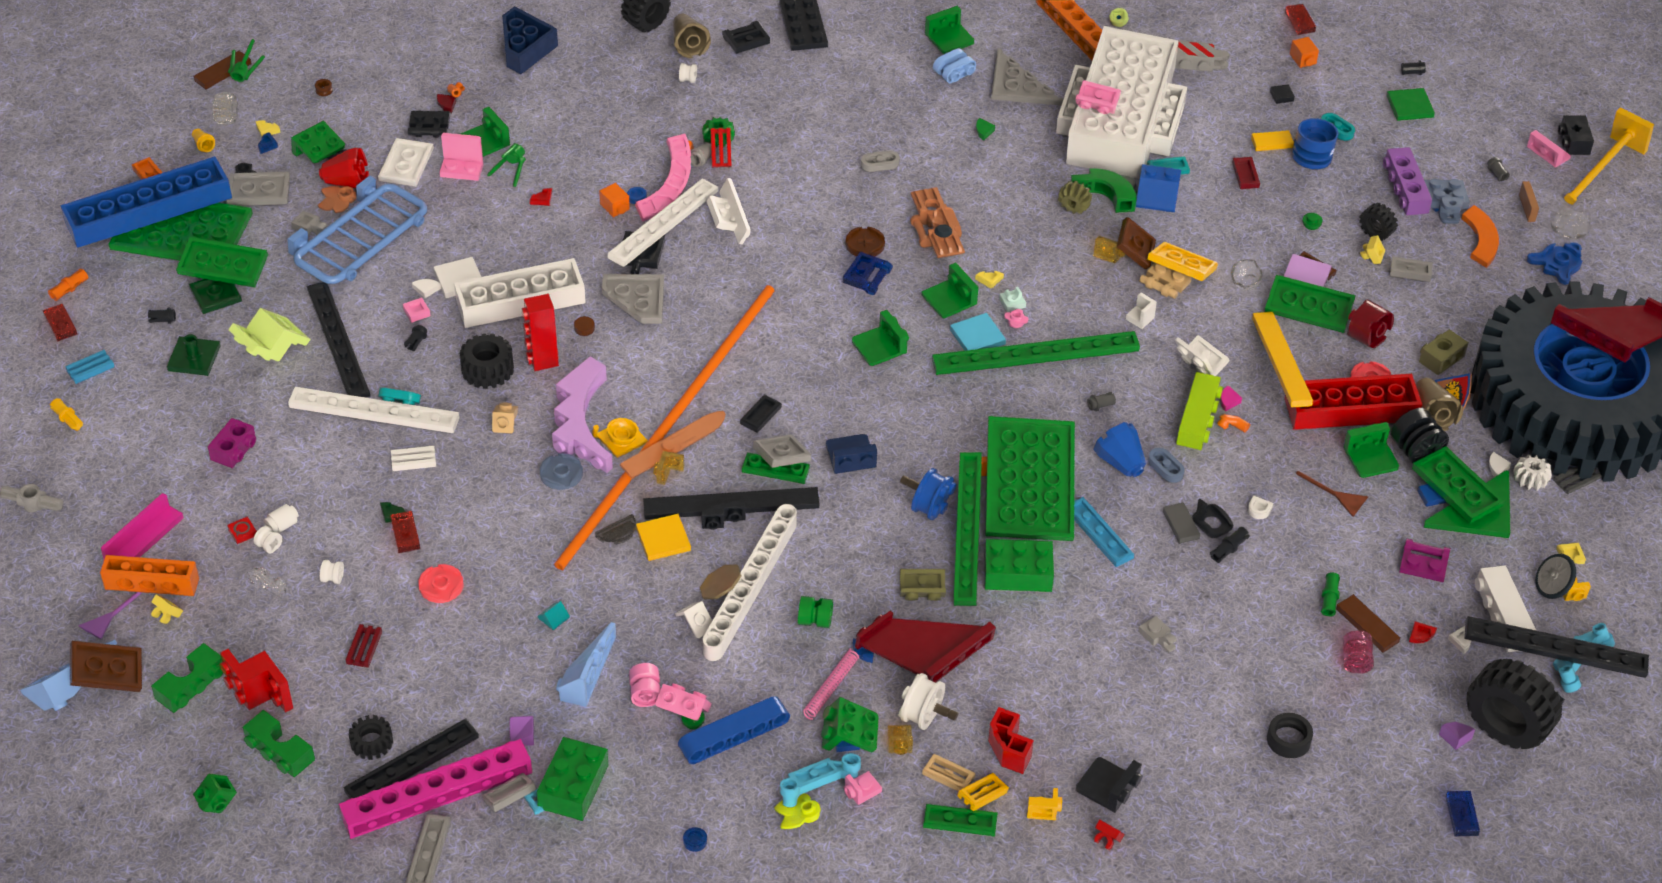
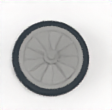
M1554 554L1546 558L1536 573L1535 583L1538 592L1549 599H1556L1565 595L1571 589L1576 579L1574 561L1565 554Z

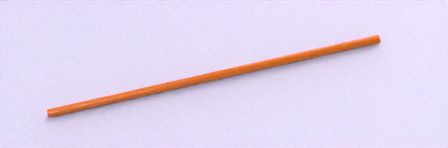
M767 285L641 451L661 441L775 292L772 286ZM626 472L621 475L554 563L557 569L562 571L565 569L632 479Z

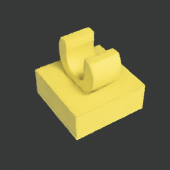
M1372 236L1369 243L1362 246L1364 251L1360 252L1364 260L1371 258L1373 264H1380L1385 249L1379 236Z
M157 594L151 601L157 606L153 609L151 615L158 618L163 613L159 620L161 623L167 624L171 619V615L179 618L183 612L174 603Z

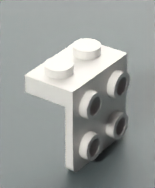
M1199 335L1189 345L1179 337L1175 339L1178 346L1176 349L1182 354L1181 358L1187 364L1193 363L1197 366L1196 370L1200 373L1216 376L1230 361L1227 356Z

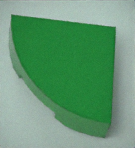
M979 118L976 123V131L979 138L985 140L995 131V125Z

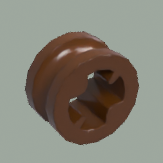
M320 79L316 81L317 95L328 96L333 92L330 80Z

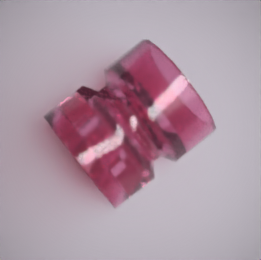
M1358 630L1347 633L1342 640L1344 668L1350 673L1363 674L1371 671L1374 666L1372 636L1367 632Z

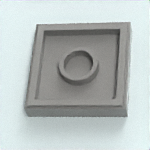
M793 435L753 441V448L772 468L811 461V454Z

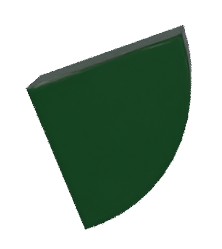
M391 502L380 503L385 523L407 518L404 508L392 505Z

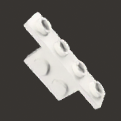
M727 178L719 192L721 198L709 196L707 204L716 228L734 231L738 244H743L750 235V227L733 182Z

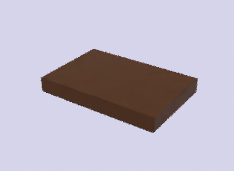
M71 641L70 686L140 692L142 689V648Z

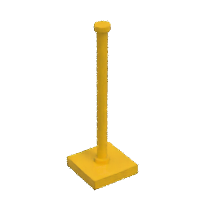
M1620 107L1616 111L1610 138L1617 142L1574 190L1565 195L1564 200L1573 205L1581 192L1624 145L1644 155L1648 151L1654 124Z

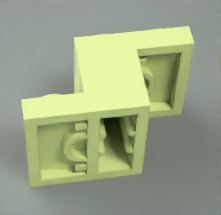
M259 308L247 328L233 323L228 329L234 335L235 341L246 346L245 350L253 356L259 354L268 361L270 359L280 361L291 344L297 345L299 343L306 346L311 340L287 317L263 308Z

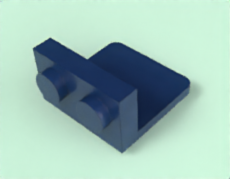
M866 434L828 439L826 441V448L834 474L877 467L876 444H870Z

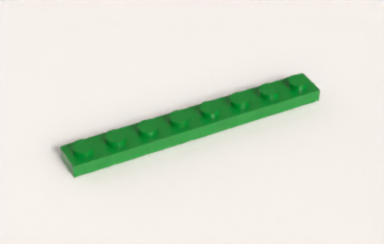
M960 452L954 606H977L982 452Z

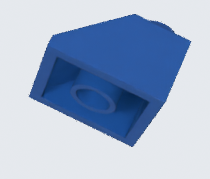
M1142 164L1136 207L1175 213L1181 170Z

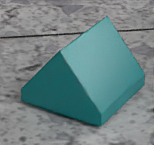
M559 601L552 604L537 617L549 628L555 630L569 619L570 615L563 603Z

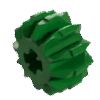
M721 116L717 119L712 117V120H706L702 128L704 142L711 143V128H730L731 142L735 137L733 122H729L728 118L722 119ZM715 134L716 148L719 146V134ZM723 134V147H725L727 137L726 134Z

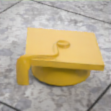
M627 418L613 419L609 422L607 428L598 432V425H594L592 430L593 437L599 438L617 458L644 445L648 441L639 432L637 424Z

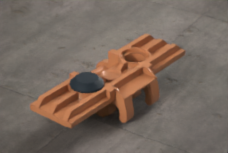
M938 188L912 191L910 194L918 215L912 216L910 222L915 227L920 238V246L923 248L932 246L937 258L965 253L959 239L962 236L960 224L953 208L947 207L944 204ZM935 207L936 210H928L927 208ZM923 225L933 227V229L928 230V236L924 230Z

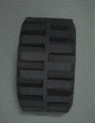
M623 0L621 14L623 19L639 31L644 33L646 31L650 32L661 25L663 20L666 19L667 13L670 11L671 2L670 0Z
M495 334L473 336V339H468L466 344L461 346L459 353L461 371L464 380H467L468 384L472 385L474 383V387L479 388L483 386V389H488V386L495 388L497 384H505L504 380L508 381L510 375H513L512 347L506 339L503 340L502 336H495Z

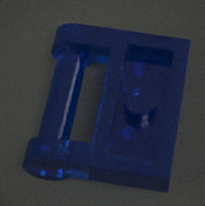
M860 252L844 274L843 283L865 290L867 294L875 295L879 284L886 274L891 272L893 265L886 260ZM875 268L880 269L872 282L867 281Z

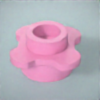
M1015 309L1011 313L1006 312L1004 318L1008 320L1009 326L1013 328H1020L1028 323V317L1024 316L1021 309Z

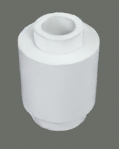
M284 504L269 513L267 518L264 519V523L273 532L281 533L296 524L299 515L292 505Z

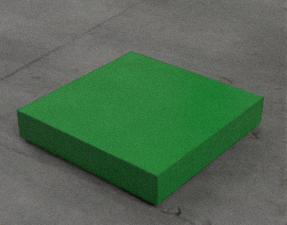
M1424 88L1387 91V99L1397 121L1434 118L1435 112Z

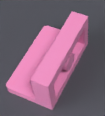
M1537 130L1530 133L1527 147L1554 167L1561 165L1571 158V155Z

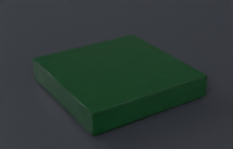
M208 279L189 284V289L202 314L242 302L241 295L235 284Z

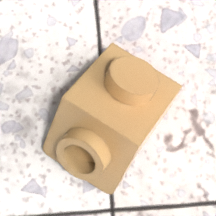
M507 402L496 405L492 412V431L495 433L512 434L514 432V420L518 414V406H512L511 403Z

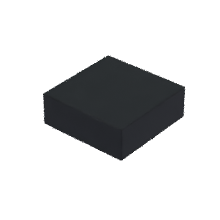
M1289 84L1272 86L1270 88V93L1276 104L1294 101L1295 96Z

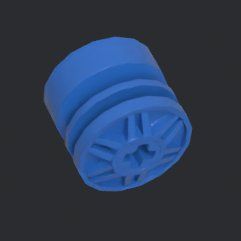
M1309 118L1303 120L1298 126L1292 151L1293 159L1299 165L1309 169L1328 167L1332 162L1339 134L1337 128L1332 123L1323 119Z

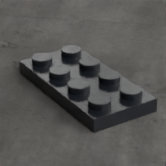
M779 0L791 51L828 47V40L817 0Z

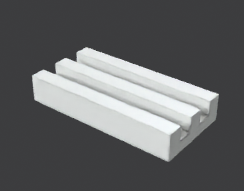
M434 446L391 450L393 471L436 467Z

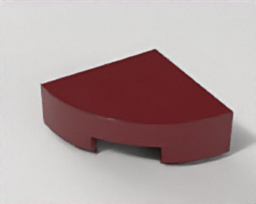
M437 94V103L443 108V111H450L452 113L456 104V97Z

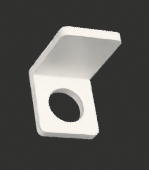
M702 601L692 603L675 613L676 617L685 616L696 638L704 636L712 622Z

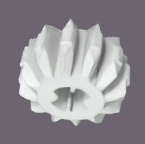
M1527 455L1525 458L1520 457L1514 467L1515 481L1520 483V487L1526 485L1528 490L1531 487L1536 491L1540 487L1545 488L1552 476L1551 464L1546 463L1545 458L1538 459L1537 455L1535 457Z

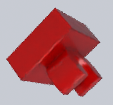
M1099 820L1095 828L1101 832L1095 836L1094 842L1099 844L1100 840L1106 837L1108 843L1105 848L1110 850L1114 845V840L1121 842L1125 834Z

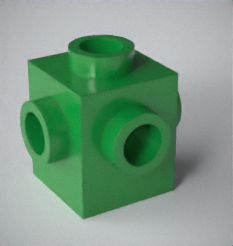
M208 774L193 793L199 808L204 812L222 813L237 794L227 776Z

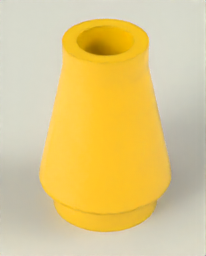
M199 128L192 131V137L198 150L210 152L214 149L215 139L212 135Z

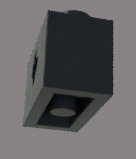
M1563 115L1562 122L1558 125V134L1562 136V147L1566 149L1569 155H1590L1594 139L1586 115Z

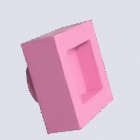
M422 297L403 304V310L411 323L431 316L430 310Z

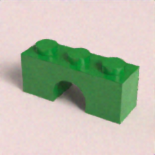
M202 643L186 657L189 670L191 671L189 675L177 677L168 671L151 685L155 700L173 713L185 707L190 699L196 694L202 693L207 685L223 675L220 667L222 662L221 655L205 643Z
M262 710L242 727L245 736L244 741L251 749L256 748L259 750L265 760H272L284 774L289 773L295 778L315 761L313 747L298 735L285 742L276 741L283 735L280 722L265 710Z

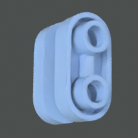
M960 48L938 57L933 64V70L942 75L943 79L948 83L957 82L967 75H972L976 69V62Z

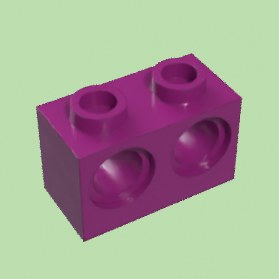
M231 418L207 446L210 460L233 469L238 462L242 461L247 450L256 443L254 426Z

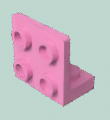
M442 133L444 160L440 169V177L479 181L484 165L481 137Z

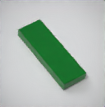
M926 804L923 828L995 836L998 812L972 811L965 808Z

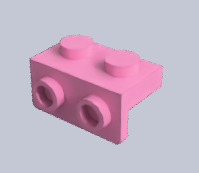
M1083 80L1079 94L1076 95L1075 99L1079 107L1083 109L1093 108L1102 114H1114L1121 90Z
M674 683L672 686L663 684L655 703L657 707L695 721L699 720L702 710L709 711L711 703L706 700V695L696 691L693 694L685 692L686 688Z

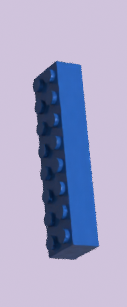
M214 156L60 206L65 224L76 247L79 248L231 199L232 194L229 180Z

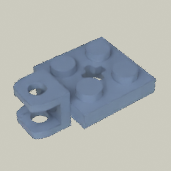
M1424 180L1432 198L1430 208H1439L1438 213L1441 222L1458 224L1460 221V210L1469 209L1470 204L1463 180Z

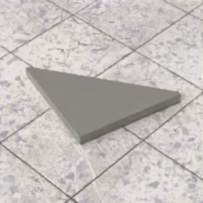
M997 48L991 99L1062 106L1063 98L1056 96L1051 88L1046 84H1041L1036 76L1028 70L1025 71L1017 61L1010 56L1007 57L1002 49Z

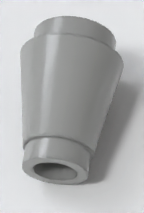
M707 142L691 150V165L699 167L706 163L712 154L711 143Z

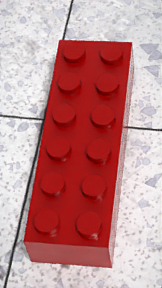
M1412 373L1304 380L1313 399L1312 406L1291 407L1286 395L1284 398L1293 430L1373 425L1384 422L1396 423L1407 412L1416 408H1422V402Z

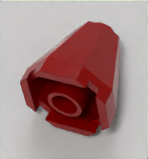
M362 148L348 149L322 163V167L319 169L321 180H324L327 184L356 188L359 183L369 176V171H365V166H368V162Z

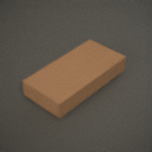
M1523 181L1519 197L1528 222H1535L1539 206L1531 183Z

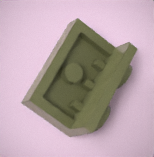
M900 569V597H905V600L908 601L918 600V597H927V600L938 601L941 600V597H945V569Z

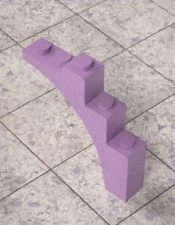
M590 356L556 384L557 399L561 403L554 408L555 423L559 428L552 433L553 447L558 453L570 455L576 453L579 458L586 459L596 469H601L608 473L613 468L612 454L595 440L585 421L589 401L596 390L607 380L606 366Z

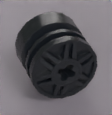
M1424 408L1413 409L1401 416L1392 427L1390 434L1393 441L1404 451V454L1411 463L1447 446L1449 442L1448 434L1436 423V420L1428 410Z

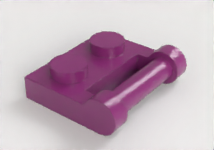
M1406 538L1399 572L1444 582L1451 548H1438L1413 542V539ZM1411 550H1412V551H1416V552H1420V553H1425V554H1429V555L1438 556V557H1441V560H1440V559H1436V558H1432V557H1427V556H1423V555H1418V554L1410 553V552H1411Z

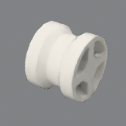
M681 63L679 82L690 81V83H695L697 65L692 64L688 66L685 63Z
M268 526L261 527L254 536V544L258 547H263L264 551L270 554L277 550L282 543V536L277 532H273Z
M323 560L320 569V581H333L334 584H340L344 573L343 562L331 563L329 560Z

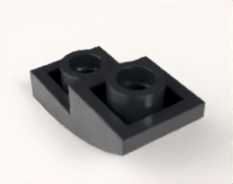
M745 500L722 503L702 511V529L714 530L724 528V521L737 522L746 520Z

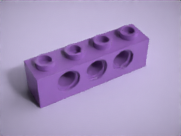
M1411 148L1387 149L1386 157L1383 158V167L1388 170L1389 181L1393 182L1394 193L1399 197L1400 208L1404 209L1406 215L1428 214L1432 198Z

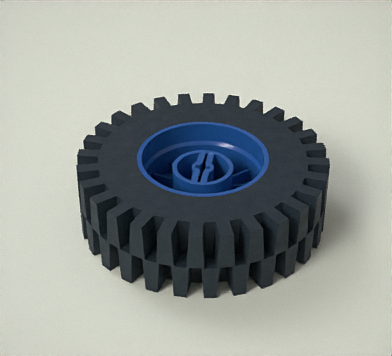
M1569 281L1566 292L1563 295L1557 282L1546 283L1543 294L1533 286L1525 289L1522 299L1516 294L1509 297L1506 306L1499 305L1494 310L1492 319H1488L1485 325L1472 371L1470 393L1474 394L1472 400L1474 411H1481L1480 423L1484 428L1494 426L1492 438L1498 444L1512 438L1509 453L1516 458H1519L1530 449L1533 451L1532 457L1537 455L1538 459L1545 458L1546 461L1548 458L1556 461L1553 473L1556 476L1566 474L1569 465L1578 466L1580 481L1591 478L1595 468H1598L1603 482L1614 481L1619 469L1626 479L1636 477L1640 467L1647 473L1656 469L1659 460H1662V338L1633 351L1625 363L1551 324V320L1558 304L1568 309L1628 306L1625 304L1628 292L1617 289L1613 300L1603 297L1604 285L1593 283L1589 295H1584L1580 282ZM1640 297L1633 306L1645 305L1646 300Z

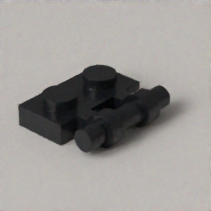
M411 111L408 135H415L416 137L430 135L434 138H439V136H442V133H447L450 111Z

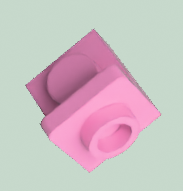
M869 771L854 779L850 774L845 776L844 792L849 799L853 798L858 805L882 792L881 785Z

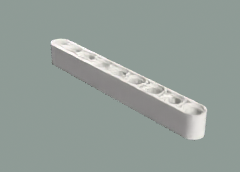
M784 504L777 509L741 571L742 577L733 590L729 591L704 634L703 655L707 660L717 661L724 655L795 531L797 511L794 506Z

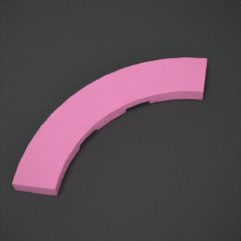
M686 134L667 138L666 142L671 158L670 172L664 185L658 191L636 202L635 206L642 222L653 218L682 194L691 170V150Z

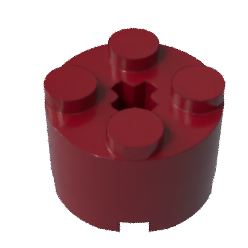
M1366 299L1357 310L1353 309L1349 314L1350 324L1347 335L1368 347L1376 348L1387 338L1385 336L1387 329L1391 331L1394 323V314Z

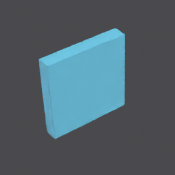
M987 313L950 325V331L965 351L999 347L1006 344V338Z

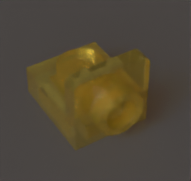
M1098 236L1095 239V257L1116 263L1121 257L1125 256V253L1116 247V241L1102 236Z
M888 725L889 753H896L898 755L912 753L913 737L911 725Z

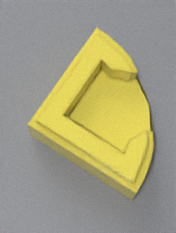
M264 120L255 121L261 137L280 133V128L275 123H266Z
M982 271L975 276V280L990 289L1004 278V274L998 271H994V273Z
M1579 543L1557 545L1556 550L1559 554L1568 555L1574 563L1585 564L1586 559Z

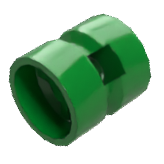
M801 596L798 625L811 626L815 623L817 627L830 629L833 599L820 598L819 601H816L814 597Z

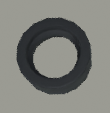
M1295 713L1279 714L1270 722L1267 743L1271 750L1279 756L1285 758L1301 757L1310 749L1314 734L1312 725L1301 715ZM1290 727L1301 732L1304 739L1298 743H1288L1280 739L1276 732L1280 728Z

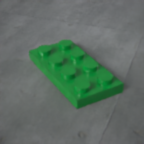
M189 237L176 271L179 275L255 288L268 257V252L258 248Z
M1276 275L1264 312H1273L1277 316L1345 333L1349 320L1348 317L1352 311L1356 295Z
M1447 446L1413 463L1412 469L1470 524L1504 505L1505 500Z

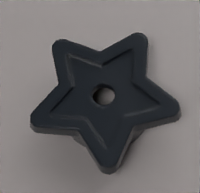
M240 163L235 166V173H257L252 170V164Z

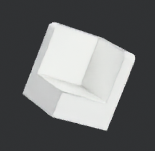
M1143 293L1138 294L1137 304L1126 314V320L1143 329L1154 319L1157 301Z

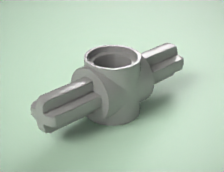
M27 484L20 489L9 486L1 488V498L17 501V504L24 507L27 512H37L43 508L54 511L62 510V499L46 496V492L41 491L35 484Z

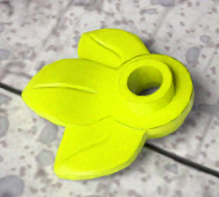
M805 793L799 796L797 805L794 807L784 806L783 800L774 807L776 812L785 816L780 825L781 829H793L800 827L804 822H814L819 818L821 812L819 803L811 800L810 796Z

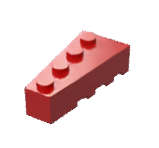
M549 293L525 298L524 308H521L524 319V344L527 349L528 365L532 364L534 371L559 366L555 313Z

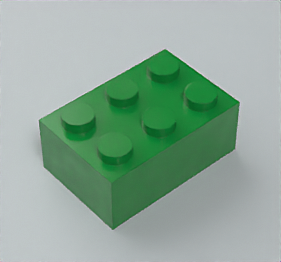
M986 539L984 555L985 590L1052 592L1054 580L1053 541Z
M563 737L537 790L538 806L542 807L545 811L583 821L609 766L608 749Z

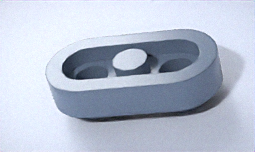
M1154 448L1150 451L1149 465L1166 481L1177 483L1183 479L1185 468L1170 452L1164 448Z

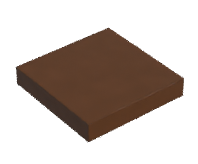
M1126 217L1122 221L1116 247L1143 269H1148L1151 266L1148 255L1154 250L1156 239L1129 217Z

